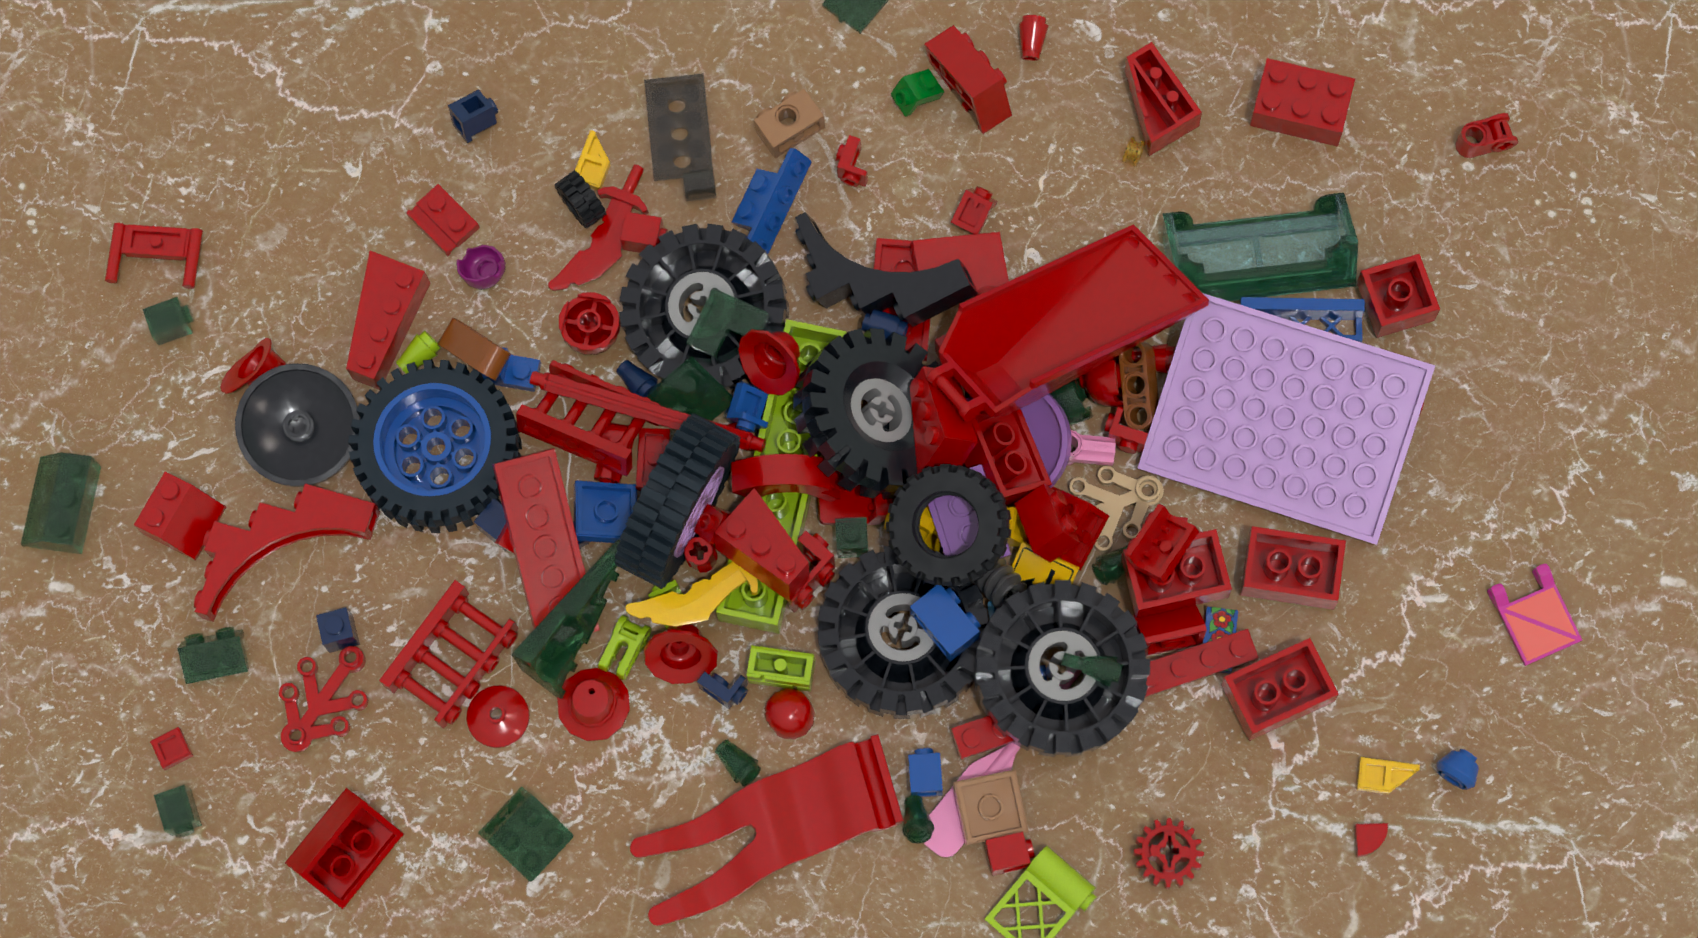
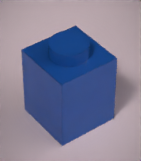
M930 748L914 750V754L908 755L911 798L943 796L940 752L933 753V749Z

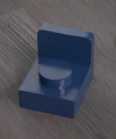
M704 672L697 681L699 689L729 710L734 703L739 705L748 693L746 688L748 685L747 679L742 675L739 676L731 689L727 688L729 683L716 673L711 677Z

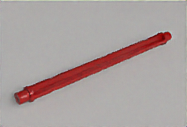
M533 371L530 377V384L540 387L541 390L567 398L571 397L584 403L638 419L642 418L675 430H679L681 424L690 415L589 384L578 383L572 379L548 372L543 374ZM710 421L740 436L739 449L746 451L754 450L761 453L764 451L766 439L756 437L754 433Z

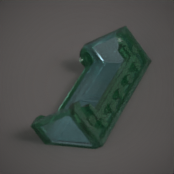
M1344 192L1321 196L1315 201L1312 211L1193 224L1191 215L1186 212L1163 213V241L1166 257L1204 294L1227 301L1240 300L1241 297H1270L1356 287L1358 239Z

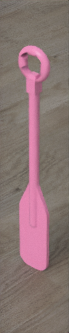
M1079 656L1077 658L1078 669L1068 683L1059 684L1061 689H1069L1084 670L1083 662ZM1013 742L973 762L957 781L1012 770L1015 755L1021 747ZM953 786L922 823L919 830V836L923 844L935 854L945 858L955 855L965 843Z

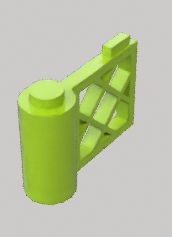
M1046 846L987 915L985 920L1005 938H1016L1009 932L1018 930V938H1022V930L1040 929L1041 938H1055L1080 908L1085 912L1095 901L1097 896L1093 892L1096 887ZM1026 880L1030 881L1037 888L1038 902H1019V889ZM1042 893L1052 901H1042ZM1015 895L1016 904H1007ZM1056 904L1066 912L1058 923L1044 924L1043 905ZM1039 906L1040 925L1021 926L1020 907ZM1016 907L1017 927H1003L994 919L1003 908ZM1044 928H1053L1045 937Z

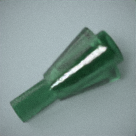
M1064 653L1062 660L1063 666L1082 670L1084 674L1108 687H1111L1112 682H1119L1123 664L1117 663L1118 656H1085L1084 658Z

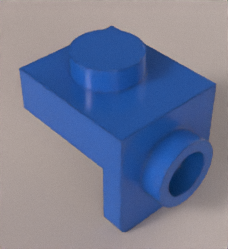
M737 383L726 418L737 422L736 427L744 431L754 432L755 429H767L768 422L762 420L761 416L768 394L745 383Z

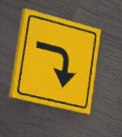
M1022 541L1012 564L1014 573L1016 572L1021 576V583L1027 584V589L1029 586L1044 582L1045 585L1053 584L1055 580H1071V584H1073L1080 568L1060 558L1050 563L1035 554L1030 544Z

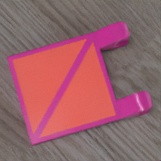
M1547 564L1539 565L1532 571L1535 580L1542 588L1534 593L1509 603L1506 590L1502 584H1496L1487 591L1489 598L1502 618L1524 666L1582 641Z

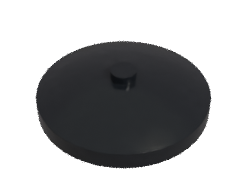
M300 363L275 367L254 380L239 402L235 417V432L239 448L253 469L270 481L291 487L319 484L336 475L350 460L349 452L353 450L349 445V435H355L350 426L352 419L360 420V416L356 412L357 404L346 385L325 369Z

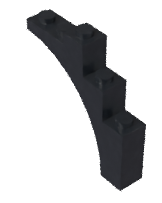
M806 212L795 217L799 226L795 230L802 245H807L810 253L806 257L813 269L806 273L810 283L806 288L814 302L819 301L825 308L850 297L857 311L862 310L865 314H872L874 309L884 311L893 306L901 321L905 319L914 327L978 294L968 269L959 259L935 268L915 272H887L867 268L847 259L833 249L825 240L816 222Z

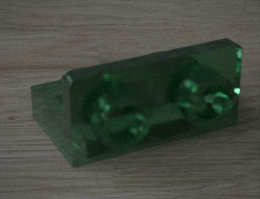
M225 627L216 630L215 635L204 637L203 633H195L184 637L185 641H182L177 649L186 684L248 672L249 666L242 640L244 637L243 629L234 631V627Z

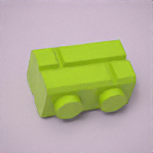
M752 645L747 669L748 683L791 689L797 687V690L811 692L816 662L815 656L809 653Z

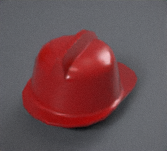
M270 338L261 340L253 350L239 359L228 370L221 382V392L228 394L239 389L244 384L250 386L263 373L275 367L286 365L285 361L271 349L272 342Z

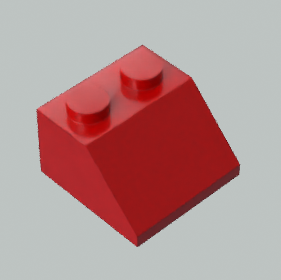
M164 472L134 526L143 535L196 561L204 547L203 540L207 530L212 529L214 521L218 522L226 506L195 486Z
M1197 605L1136 618L1133 615L1137 621L1135 628L1139 634L1143 633L1148 647L1145 651L1146 657L1201 645L1207 631Z

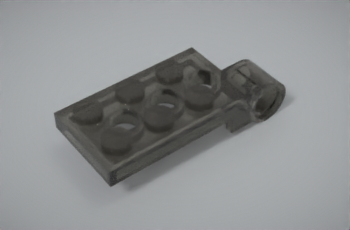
M704 73L644 80L654 180L662 181L683 178L686 202L716 198ZM679 100L685 103V108L680 112H672L669 109V105L673 101ZM677 128H684L688 131V135L683 140H676L671 136L672 132ZM679 156H687L691 159L690 164L685 168L677 167L674 162Z

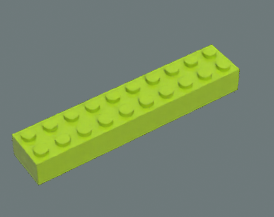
M786 319L783 331L791 335L799 346L798 366L800 373L807 368L806 365L825 346L838 336L843 337L847 333L842 330ZM794 387L784 395L768 394L762 419L768 422L767 429H760L758 437L766 439V445L762 453L755 451L753 457L772 454L808 455L803 443L811 435L810 433L798 434L794 421L802 413V411L793 409L794 394L800 390L799 387ZM818 453L814 456L821 457V453ZM785 492L762 496L761 498L798 547L797 539L803 534L812 495ZM757 579V595L751 594V588L745 582L732 591L717 607L716 614L720 622L780 634L787 600Z

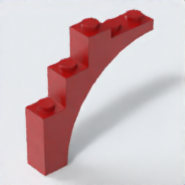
M305 484L303 491H299L295 497V512L260 502L257 511L254 510L251 513L248 524L250 531L214 521L212 529L207 530L203 540L204 550L214 559L209 561L204 573L206 581L203 590H199L195 596V612L202 619L214 622L223 600L236 582L248 570L276 550L295 542L321 536H351L371 540L380 510L375 503Z

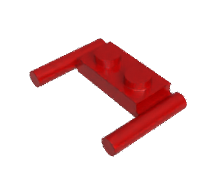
M114 223L105 281L117 283L121 254H125L126 257L186 261L182 287L194 289L203 230L199 228L187 229Z

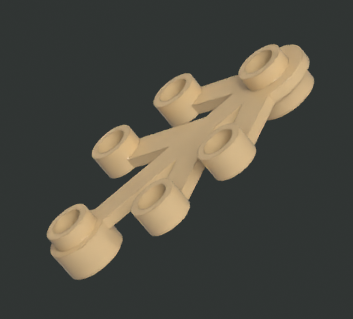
M1111 466L1101 467L1097 475V480L1101 485L1111 486L1115 484L1129 490V492L1120 496L1088 484L1081 477L1071 480L1069 484L1070 494L1078 498L1085 496L1101 502L1095 506L1109 515L1094 545L1096 551L1107 553L1111 550L1113 545L1112 537L1123 509L1135 503L1136 506L1131 520L1123 526L1122 534L1127 541H1131L1138 535L1148 507L1156 505L1163 497V485L1156 477L1147 475L1136 480L1116 472ZM1103 472H1110L1113 477L1111 480H1104L1101 474ZM1080 483L1084 486V490L1076 492L1073 489V485ZM1149 487L1154 493L1151 496H1145L1142 490ZM1128 527H1135L1138 533L1131 536L1127 534L1126 529ZM1105 538L1109 541V545L1104 548L1100 547L1098 540Z

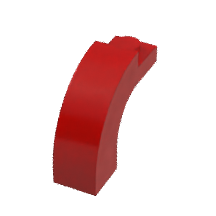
M772 454L750 457L731 462L732 493L746 497L755 488L761 497L775 493L795 492L809 494L832 502L840 499V486L837 485L839 471H835L827 477L817 467L824 458L817 456Z

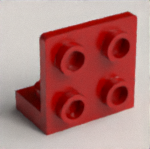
M1053 486V490L1061 491L1067 499L1068 505L1066 509L1077 524L1076 534L1080 541L1078 545L1058 558L1080 567L1079 570L1081 571L1109 515L1093 504Z

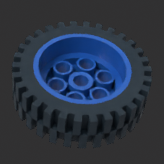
M423 360L424 369L418 370L415 362L406 365L409 373L402 375L398 368L390 372L394 380L389 384L383 377L376 382L380 391L376 394L370 389L365 394L369 402L367 406L359 403L356 412L360 416V420L352 419L350 426L355 435H349V445L353 450L349 452L350 460L355 466L353 471L360 485L371 501L389 519L392 520L394 517L399 525L406 528L408 524H411L415 531L423 532L424 526L428 527L431 533H440V526H446L449 532L458 531L456 523L463 522L466 528L474 525L471 518L477 514L480 515L493 498L501 503L492 464L521 457L519 449H522V440L518 434L520 432L518 431L517 422L500 389L497 390L495 384L488 377L484 380L482 374L473 368L470 373L466 365L457 362L456 368H453L449 360H440V367H435L432 360ZM431 417H442L439 424L435 426L427 425ZM462 426L470 427L468 434L459 437L455 435L458 428ZM407 435H417L414 443L409 445L403 444V440ZM439 444L445 445V450L441 454H431L434 446ZM463 456H473V461L469 465H459V461ZM410 464H420V469L416 473H406L407 467ZM439 474L449 475L448 480L444 484L437 485L434 483L435 478Z

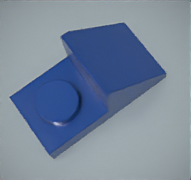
M511 355L496 381L491 378L489 379L497 386L535 392L536 386L530 384V377L533 371L540 372L541 361Z

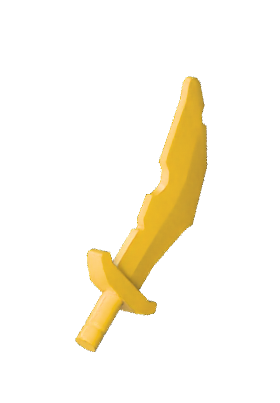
M732 561L713 574L710 580L703 579L693 583L691 589L686 594H677L672 591L641 602L629 603L625 608L628 614L639 619L647 617L651 619L652 623L673 627L708 621L712 612L725 598L745 582L750 586L751 594L757 595L758 581L757 578Z

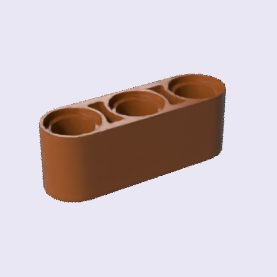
M455 318L451 319L437 343L480 373L495 381L511 356V353Z
M1143 341L1119 355L1124 418L1128 426L1136 430L1150 429L1159 402L1155 353L1153 347ZM1136 346L1142 351V357L1137 363L1134 362L1131 356ZM1138 377H1141L1145 383L1144 390L1141 393H1138L1134 387ZM1141 408H1144L1148 415L1144 424H1141L1137 418V413Z

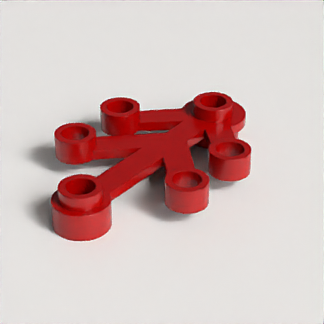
M348 646L340 652V664L320 693L316 679L317 663L310 657H304L299 660L297 670L303 676L308 710L301 719L297 705L300 695L298 688L292 683H285L280 687L279 696L285 703L288 724L281 732V742L287 750L302 752L310 746L314 739L333 735L338 737L346 736L350 731V723L342 716L333 718L330 724L313 726L319 716L351 709L361 711L367 707L368 697L360 690L351 692L348 697L331 700L349 673L359 672L365 666V655L358 647ZM348 654H356V659L354 662H346V656ZM307 662L312 663V669L309 672H303V665ZM287 689H294V695L291 698L284 697ZM356 696H363L362 704L358 706L353 704V699ZM338 722H345L344 730L340 732L335 731V725ZM301 731V738L297 741H292V733Z

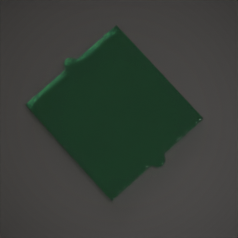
M825 0L822 3V7L838 17L840 23H846L861 34L889 0Z

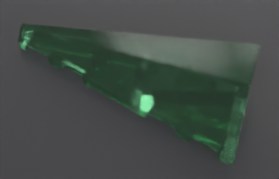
M618 539L511 654L524 673L560 699H562L566 692L562 686L568 673L575 672L578 666L574 662L576 655L583 644H588L606 605L607 600L603 596L610 581L616 582L619 573L615 571L617 566L614 562L616 559L615 554L618 551L617 546L620 542Z

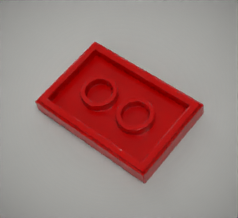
M1000 232L912 240L910 243L915 271L935 268L959 259L968 269L977 291L984 286L998 287L1009 282Z

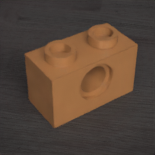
M805 89L798 93H789L782 99V103L774 108H765L754 119L757 134L775 159L825 128L823 114ZM785 118H793L795 120L791 125L781 123Z

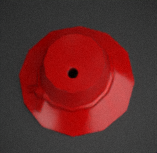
M751 329L741 338L738 351L742 368L753 385L767 394L784 395L796 387L800 374L798 366L800 350L797 342L791 335L781 331L770 333L769 331Z
M691 624L678 627L669 626L665 632L654 635L644 647V661L647 668L655 677L670 684L695 682L704 672L710 674L717 666L718 651L708 639L702 636L700 630Z
M599 668L580 670L566 679L557 697L560 721L570 734L586 741L606 740L623 727L630 711L628 690L622 680L616 674L609 671L604 672Z

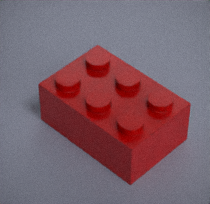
M1267 58L1250 126L1338 147L1356 78Z
M1252 526L1248 535L1240 596L1334 610L1339 600L1346 540Z
M1216 529L1198 533L1165 583L1134 569L1125 556L1127 549H1123L1121 561L1136 618L1229 598L1232 591Z
M1311 638L1225 676L1221 683L1249 741L1334 703L1339 695Z

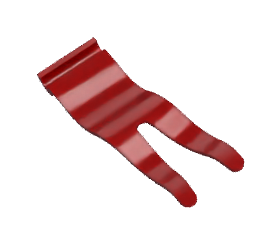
M879 735L870 736V739L863 742L854 743L852 741L839 745L807 762L758 780L739 790L712 810L687 823L635 838L631 842L630 851L634 857L643 858L706 845L746 826H751L756 833L755 839L716 873L696 886L653 906L648 912L649 921L654 926H663L705 913L729 902L765 877L788 865L827 851L866 832L882 831L902 824L904 822Z

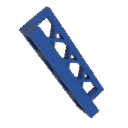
M1241 297L1240 305L1304 325L1310 320H1319L1327 327L1324 330L1326 332L1331 331L1333 334L1361 343L1363 341L1362 317L1365 312V299ZM1342 320H1355V335H1343L1335 326Z

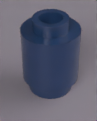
M874 309L872 314L866 313L861 330L866 332L870 328L884 329L885 339L893 332L906 337L909 323L901 321L896 315Z

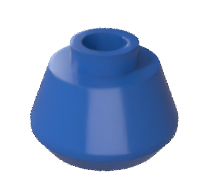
M1460 749L1459 752L1452 750L1436 763L1438 774L1452 785L1463 790L1475 787L1479 766L1475 763L1477 758L1464 749Z

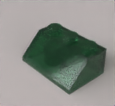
M60 452L40 457L21 546L82 554L101 466L92 456Z

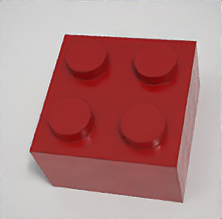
M1420 253L1361 270L1356 283L1362 299H1365V308L1376 338L1435 321L1440 307Z

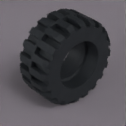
M940 464V466L924 468L922 472L911 475L906 479L907 483L897 489L894 494L896 498L893 504L890 503L887 511L890 513L889 522H886V531L890 535V540H888L889 546L897 555L896 560L901 566H905L909 570L908 573L929 584L960 586L984 577V574L992 571L998 565V560L1001 556H1004L1007 550V540L1011 537V529H1009L1011 515L1010 510H1007L1003 494L998 491L996 485L990 479L967 467ZM946 495L958 496L966 500L973 507L978 518V533L972 545L964 552L952 556L941 555L931 550L925 544L920 533V518L926 506L934 499Z

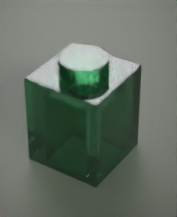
M178 297L143 309L151 336L158 345L193 333L190 325L191 322H194L192 311L189 305H183Z
M867 517L835 519L838 558H854L869 552Z
M182 785L154 795L164 831L171 836L175 835L176 838L185 837L194 833V828L202 826L192 790L187 786Z

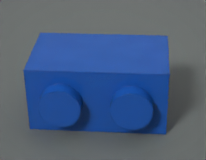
M936 585L910 606V614L951 662L980 638L978 628L981 625L971 612L965 614L958 606L960 600L951 588L948 587L945 590L941 585Z

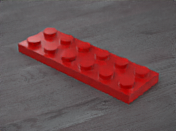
M552 448L492 464L537 646L542 647L600 631L555 449Z

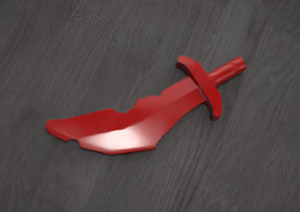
M634 164L622 190L614 186L598 189L599 198L611 199L606 215L602 219L603 224L598 225L591 234V246L586 250H579L562 271L548 283L549 289L553 291L567 289L571 284L579 286L595 280L622 257L620 238L626 212L636 209L644 215L648 214L645 203L639 196L633 194L644 172V168Z

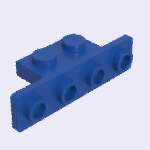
M795 148L789 149L778 173L756 169L732 220V223L736 226L750 230L748 239L758 243L767 254L811 165V160Z

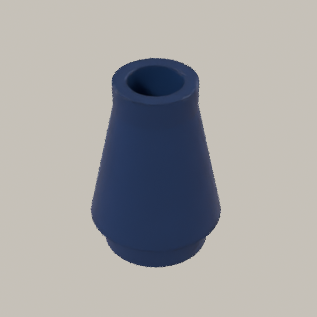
M630 360L624 361L617 368L616 373L621 377L630 392L651 399L658 395L661 387L658 384V379L637 367Z

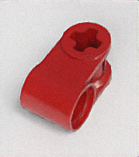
M1500 113L1486 119L1467 123L1456 140L1457 152L1463 157L1474 158L1492 152H1502L1516 146L1518 139L1516 136H1513L1508 123L1510 120L1509 114ZM1466 136L1474 137L1478 143H1470Z

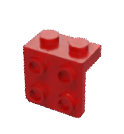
M860 485L850 492L840 486L839 500L829 502L818 498L819 521L823 525H880L886 519L892 499L883 500L882 493L874 499L860 496Z
M805 531L797 539L799 550L815 567L809 573L808 582L790 602L788 601L789 609L793 612H796L799 608L801 610L807 608L815 597L812 593L820 585L825 587L836 574L833 571L835 569L834 554L827 549L829 544L817 533L812 536Z

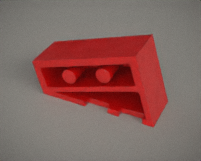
M953 25L924 43L930 64L950 91L954 89L965 101L961 104L966 112L972 110L975 113L978 121L977 127L982 134L1012 116L1004 86L1007 83L1004 74L1000 69L996 68L994 70L991 67L986 54L982 50L977 51L974 48V44L967 33L961 34Z
M1152 42L1126 57V78L1149 156L1199 127L1202 112Z

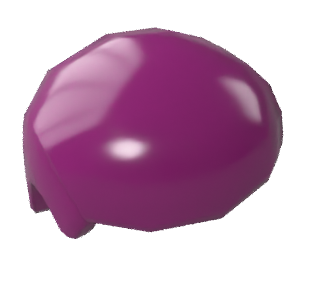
M488 245L468 248L462 260L458 259L456 262L459 276L470 287L479 290L488 289L496 285L506 268L503 255L495 247Z

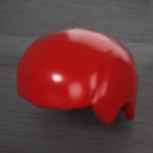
M785 688L775 692L767 700L764 715L769 726L777 736L785 739H797L806 735L814 724L815 712L810 700L800 690Z

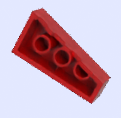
M371 250L369 251L346 369L353 380L380 390L376 382L382 377L386 379L431 283L425 271Z

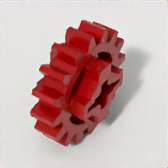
M1168 818L1166 824L1162 826L1157 819L1154 821V830L1147 826L1143 828L1146 838L1137 837L1136 843L1142 847L1133 851L1134 856L1141 857V860L1135 864V867H1144L1145 872L1142 878L1146 879L1152 876L1154 878L1153 886L1155 887L1160 881H1163L1165 888L1170 889L1171 883L1175 881L1180 888L1183 886L1184 877L1190 881L1194 879L1191 869L1199 871L1202 866L1199 862L1195 861L1204 856V852L1196 850V847L1201 845L1202 841L1201 839H1192L1195 831L1194 828L1188 831L1183 830L1184 821L1182 820L1177 826H1173L1172 819ZM1163 834L1162 841L1158 845L1148 846L1154 837ZM1175 835L1181 837L1187 846H1182L1175 839ZM1168 841L1171 852L1177 854L1173 855L1169 867L1166 855L1160 854L1164 852ZM1149 861H1155L1162 868V873L1154 869ZM1189 861L1182 871L1174 874L1175 866L1179 862Z

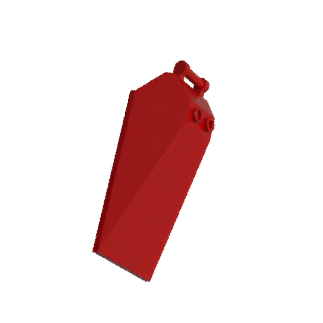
M1133 224L959 304L955 318L938 351L942 365L933 369L928 374L927 380L933 387H938L958 408V414L965 422L973 420L982 411H985L991 418L1009 415L1209 305V299ZM954 377L973 399L967 401L948 378Z

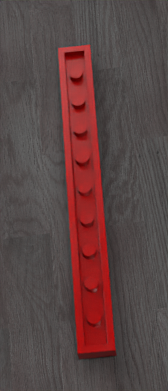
M1245 629L1150 661V676L1146 682L1148 689L1145 698L1220 673L1223 670L1256 661L1259 657L1249 630ZM990 715L951 728L961 760L1013 743L1015 740L1008 735L1004 737L993 726L995 722Z

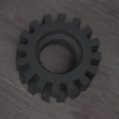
M572 171L555 184L559 196L584 228L590 227L606 215L601 201L577 171Z

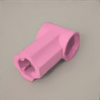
M1071 430V444L1074 446L1075 451L1070 452L1067 465L1086 463L1113 466L1116 447L1115 439L1080 435L1076 431Z

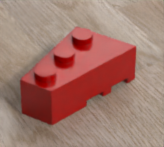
M925 366L922 367L910 385L917 474L922 472L924 468L940 466V464L962 466L978 443L972 421L965 422L958 414V408L938 387L936 388L931 385L927 377L935 368ZM954 377L948 378V380L954 385V387L963 395L959 382Z
M753 488L715 530V547L717 551L790 602L809 580V562L756 489Z

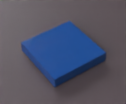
M575 481L574 528L577 540L619 543L622 532L627 526L625 524L628 517L632 514V508L637 501L636 485Z

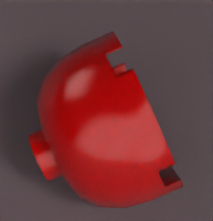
M583 292L570 302L568 300L563 305L559 314V329L564 341L574 351L584 355H597L607 351L616 342L620 333V316L611 300L596 292Z
M1119 355L1080 376L1081 387L1087 389L1090 398L1094 402L1106 407L1123 406Z

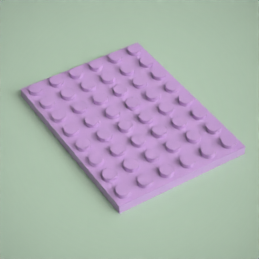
M1204 294L1209 299V305L1185 319L1138 469L1377 545L1435 365Z

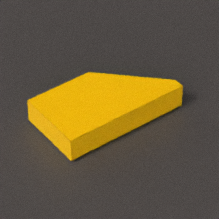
M590 130L575 171L584 178L591 189L598 191L604 184L611 164L595 131Z
M1361 757L1359 759L1356 790L1389 794L1420 770V765Z

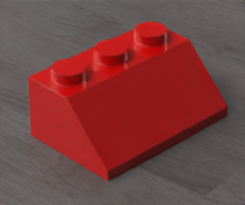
M1021 409L1009 415L991 418L985 411H982L971 420L978 443L964 463L967 468L982 464L986 477L1003 494L1006 505L1022 499L1043 483L1047 486L1052 485Z
M346 788L286 860L285 864L340 908L344 909L404 833L364 800Z

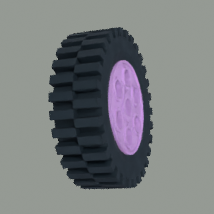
M693 413L687 417L679 430L677 429L674 433L672 441H669L666 445L664 453L657 460L656 467L652 469L646 485L643 486L640 492L639 499L632 508L633 512L628 517L625 524L627 526L623 530L620 537L621 541L617 546L618 551L615 554L616 559L614 561L616 566L660 589L672 580L673 576L678 572L680 565H683L686 560L684 549L688 541L694 537H699L694 530L707 503L716 506L718 502L717 499L725 487L724 484L731 473V462L736 460L735 457L740 446V436Z

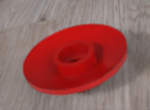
M497 685L485 688L475 695L468 706L466 719L469 731L478 742L488 747L502 748L512 745L523 736L529 724L530 714L528 705L519 692L507 686ZM499 709L502 711L499 719L491 718L493 710Z

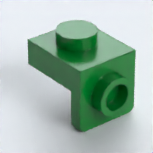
M930 69L903 76L891 92L892 98L904 116L911 115L917 106L938 100L944 94V90Z

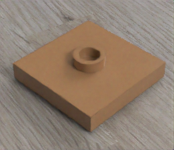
M1016 769L952 782L965 845L985 842L988 839L1014 833L1029 832Z

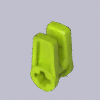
M622 615L614 627L611 639L598 663V668L608 672L613 662L617 660L616 657L620 649L628 647L621 662H618L619 666L616 670L617 677L625 681L639 654L646 646L652 628L647 625L641 627L630 622L629 617Z

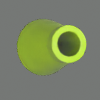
M424 330L420 335H415L401 357L396 361V364L407 374L409 373L407 364L415 362L418 368L423 365V360H431L438 356L437 352L441 347Z

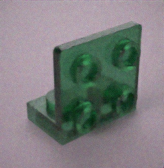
M520 787L478 832L488 844L496 849L530 882L543 871L574 836L523 787Z

